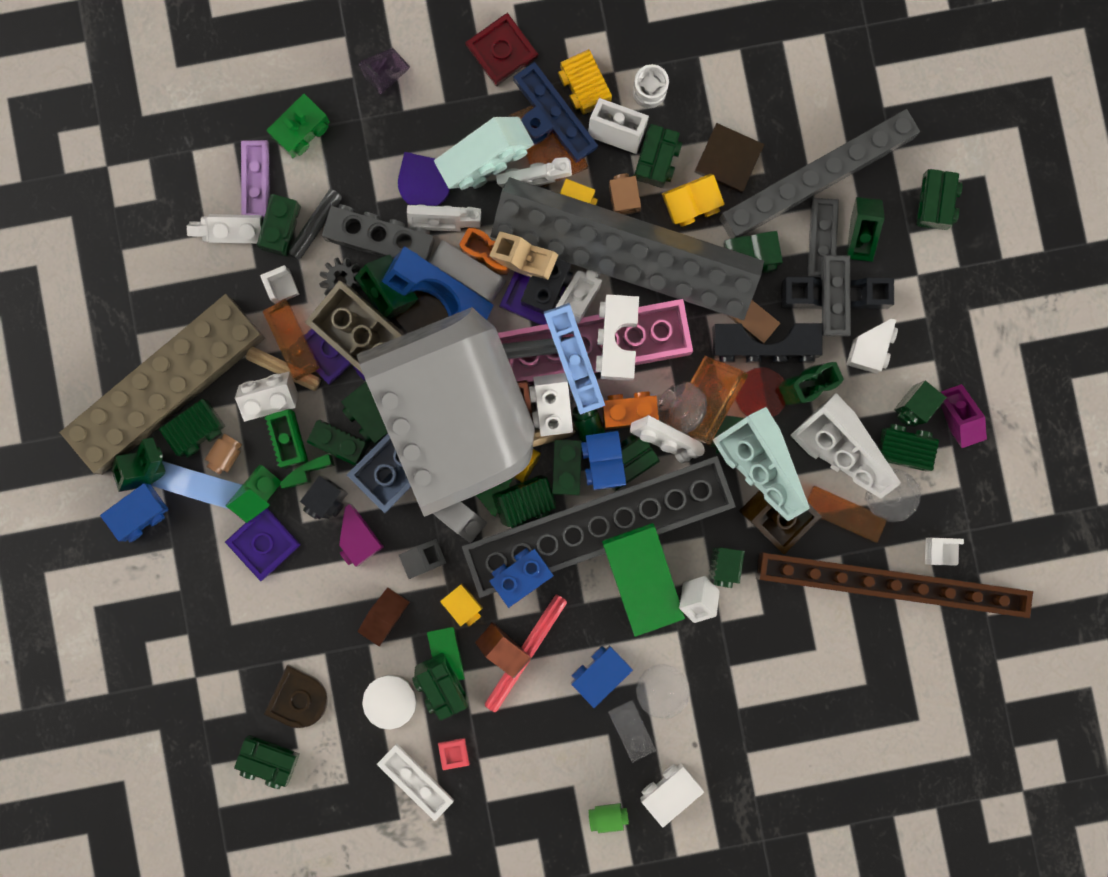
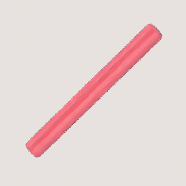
M559 595L553 597L521 647L531 658L567 604V601ZM527 664L515 678H512L506 672L503 674L485 702L486 708L492 712L498 711Z

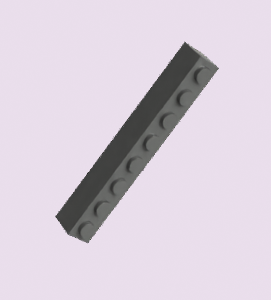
M905 109L725 211L719 220L730 239L742 237L914 140L920 133V130L909 111Z

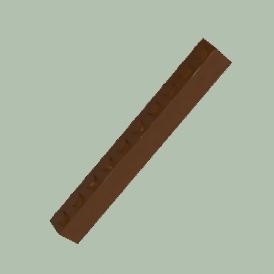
M760 552L756 579L1024 618H1030L1033 591Z

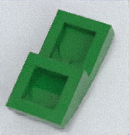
M327 454L301 465L280 483L281 488L289 489L312 483L309 472L335 466L333 456Z
M454 627L427 632L432 657L444 653L458 680L465 679Z

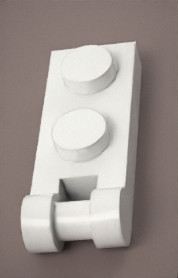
M649 415L631 423L630 433L640 437L644 442H650L660 447L664 452L674 454L680 463L688 462L692 458H698L705 452L704 446L700 441Z

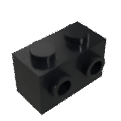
M557 258L549 280L532 275L521 298V305L541 314H544V311L556 308L561 299L560 294L563 286L567 288L574 273L570 272L571 264Z
M319 475L300 502L305 505L303 511L312 518L319 520L321 518L329 519L332 516L336 517L343 509L344 504L342 501L348 493L329 478Z

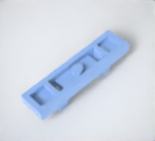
M570 303L544 311L579 413L583 414L605 406ZM566 334L574 335L573 337L561 340Z

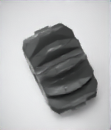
M337 257L334 259V267L328 262L325 264L329 270L328 273L320 272V276L327 279L319 283L321 288H327L324 293L326 296L338 283L337 278L340 275L345 277L346 284L354 290L355 288L362 289L355 278L360 266L358 263L351 265L349 258H345L341 265V261Z

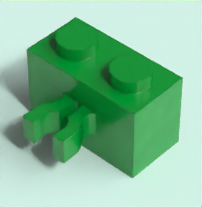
M303 94L266 131L272 139L294 158L296 155L300 156L306 152L310 146L309 142L313 138L320 137L326 132L330 121L327 115L310 98Z

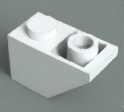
M891 318L853 339L846 365L875 374L881 372L883 368L886 369L891 356L890 353H887L889 344L894 343L898 328H895L896 320Z

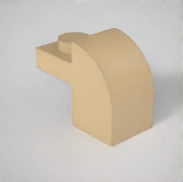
M499 231L490 257L499 264L525 276L532 277L533 275L549 280L558 254L548 249L533 246L522 237Z

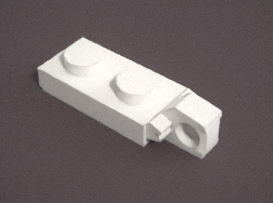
M567 157L555 158L552 163H534L530 165V168L507 169L505 173L496 175L497 184L504 188L509 177L535 186L555 183L556 179L572 176L571 161Z
M407 205L408 228L415 230V227H421L432 231L461 232V228L464 227L480 228L481 209L473 207Z
M209 214L208 216L201 217V222L190 221L187 225V236H202V241H209V243L257 244L262 227V215Z
M589 269L586 273L577 271L556 308L570 303L575 320L579 324L601 287L602 279H599L601 273Z

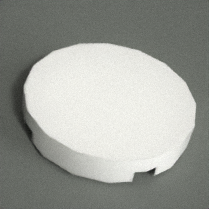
M386 675L377 678L369 684L364 692L362 705L366 717L372 724L379 728L391 730L403 726L411 719L416 709L417 699L408 681L400 676Z

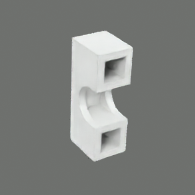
M606 294L605 302H600L599 318H604V329L598 328L597 345H603L602 356H597L596 372H601L600 379L634 380L636 351L621 349L615 341V334L623 327L637 326L638 296Z

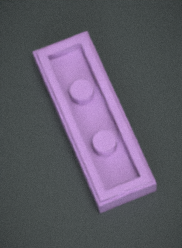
M268 140L241 141V215H262V220H264L269 203Z

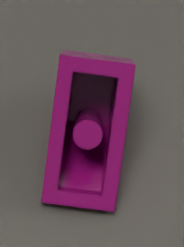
M961 384L941 391L947 397L941 404V408L950 432L961 448L987 440L985 416L964 386Z
M352 504L347 505L344 510L339 543L343 550L340 552V555L348 565L353 563L357 567L384 548V546Z

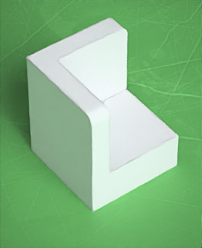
M285 265L260 275L269 299L274 304L300 295L291 271Z
M926 538L925 564L958 565L959 544H964V539Z
M706 576L686 581L682 585L679 609L693 623L716 617L719 589Z

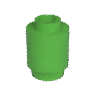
M621 803L599 805L595 806V809H589L591 832L598 831L599 834L624 831V825L629 824L627 808H622Z

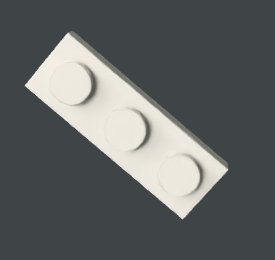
M397 743L377 763L434 821L454 802V799Z

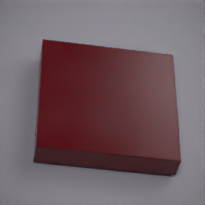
M508 12L465 42L466 47L495 86L501 84L538 57V53Z

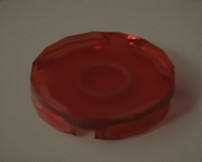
M765 367L754 368L745 372L737 381L734 390L735 402L739 410L744 415L749 416L767 407L772 417L778 415L786 404L779 390L780 384L784 381L783 377Z

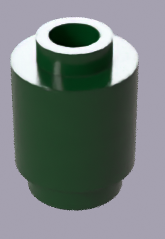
M577 406L573 409L572 420L580 441L586 442L587 435L605 433L597 409L583 414L579 413Z

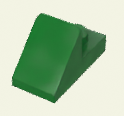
M259 465L225 506L247 523L269 507L270 504L266 501L280 486L281 481L263 465Z

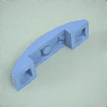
M162 461L166 471L165 474L152 484L154 487L223 508H227L225 505L242 486L239 483Z

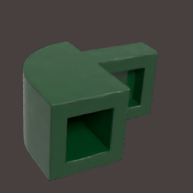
M153 438L142 439L137 453L116 456L111 467L118 492L136 489L143 483L152 484L166 472L162 463L161 449L156 447Z

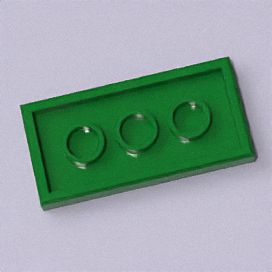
M653 523L602 541L635 637L685 619L683 612L679 609L680 601Z

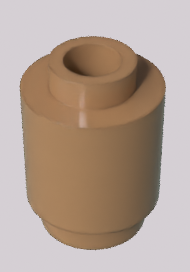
M223 434L221 439L218 438L205 458L209 462L207 468L219 475L223 471L228 473L241 453L239 449L242 444Z

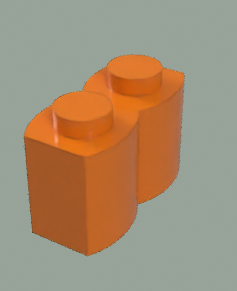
M468 228L459 244L461 251L474 260L485 263L493 272L500 275H508L510 269L490 257L495 241H492L485 232L479 229Z

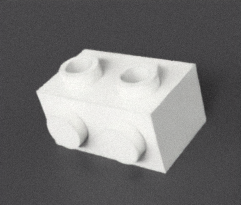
M599 98L589 120L588 133L593 139L637 154L646 134L649 116Z
M289 371L273 374L256 381H247L239 385L235 400L245 422L295 408L298 392Z
M559 373L533 377L534 386H530L529 391L531 403L536 402L537 411L532 412L535 428L539 427L541 436L573 433L566 374Z
M682 763L677 767L675 764L671 765L663 772L664 778L657 784L654 782L650 783L641 792L643 794L640 798L642 804L662 828L704 793L702 787Z

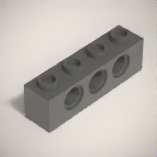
M339 204V207H330L322 233L325 241L378 257L390 254L394 259L402 250L398 247V242L400 239L407 237L412 240V244L408 249L429 261L435 242L429 230L421 227H415V230L406 228L405 223L394 219L385 222L379 220L380 216L370 212H364V215L355 213L354 208ZM352 223L361 224V229L356 234L348 233V227ZM378 230H384L386 232L385 239L380 242L374 241V233Z

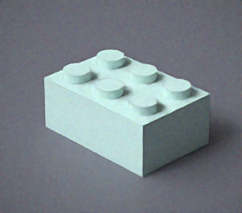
M493 117L436 158L434 162L449 189L460 188L464 190L468 187L476 189L488 182L486 178L490 175H497L506 170V164L510 161H517L528 154L526 150L532 147L534 143L519 117Z

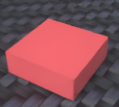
M465 738L438 743L442 770L470 765Z

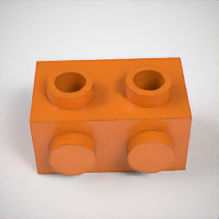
M650 392L634 393V398L625 399L623 394L607 396L608 400L604 401L605 406L602 407L605 430L631 427L632 422L648 415L659 420L657 396H650Z

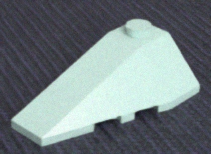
M767 407L747 416L713 439L726 463L732 469L737 468L746 477L745 481L750 486L755 485L764 494V499L787 521L810 509L781 430Z

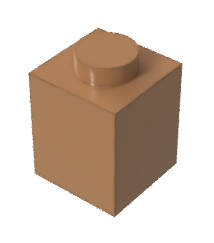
M629 174L614 176V179L609 181L613 211L623 215L639 213L641 203L636 176L629 177Z

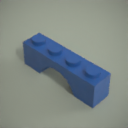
M405 246L392 260L382 280L384 284L403 296L414 291L432 294L444 305L448 317L473 307L487 320L494 306L482 296L476 294L461 282L455 280Z

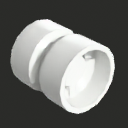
M653 64L645 65L639 69L633 86V96L639 105L645 108H655L662 104L669 85L666 71L660 66Z

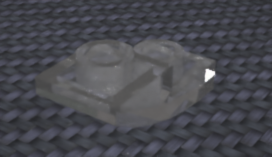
M633 700L608 712L632 763L657 752Z

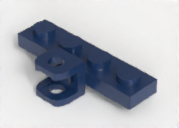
M535 62L513 76L515 84L534 107L521 120L534 145L548 138L553 132L575 163L597 149L598 144Z

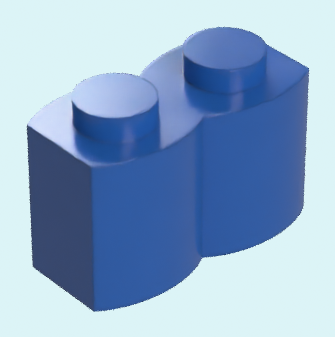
M618 431L587 435L586 442L581 443L583 459L589 458L590 469H585L587 485H593V491L626 486Z

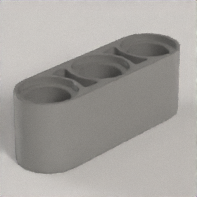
M443 240L428 261L490 303H493L506 283V280Z

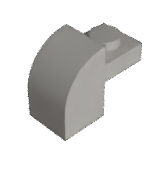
M458 502L433 513L469 543L476 538L487 524L484 519L463 502Z

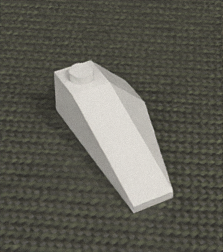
M837 393L822 404L791 434V437L810 456L815 459L820 457L831 464L830 468L836 472L841 470L851 476L854 483L881 499L901 483L855 412Z

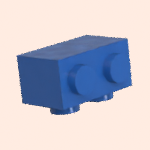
M143 483L100 516L118 541L128 540L130 543L143 534L141 531L149 524L152 527L165 518L163 514L169 509L152 485Z
M525 548L514 556L517 562L507 567L504 563L492 572L494 578L490 580V583L508 608L554 576L535 549L530 552L528 548Z
M610 645L606 649L601 646L591 656L593 661L587 667L581 665L571 675L574 678L571 685L593 708L633 671Z

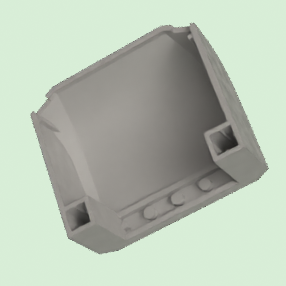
M473 307L356 354L370 392L424 517L493 488L513 478L529 465L533 453L534 423L496 328Z

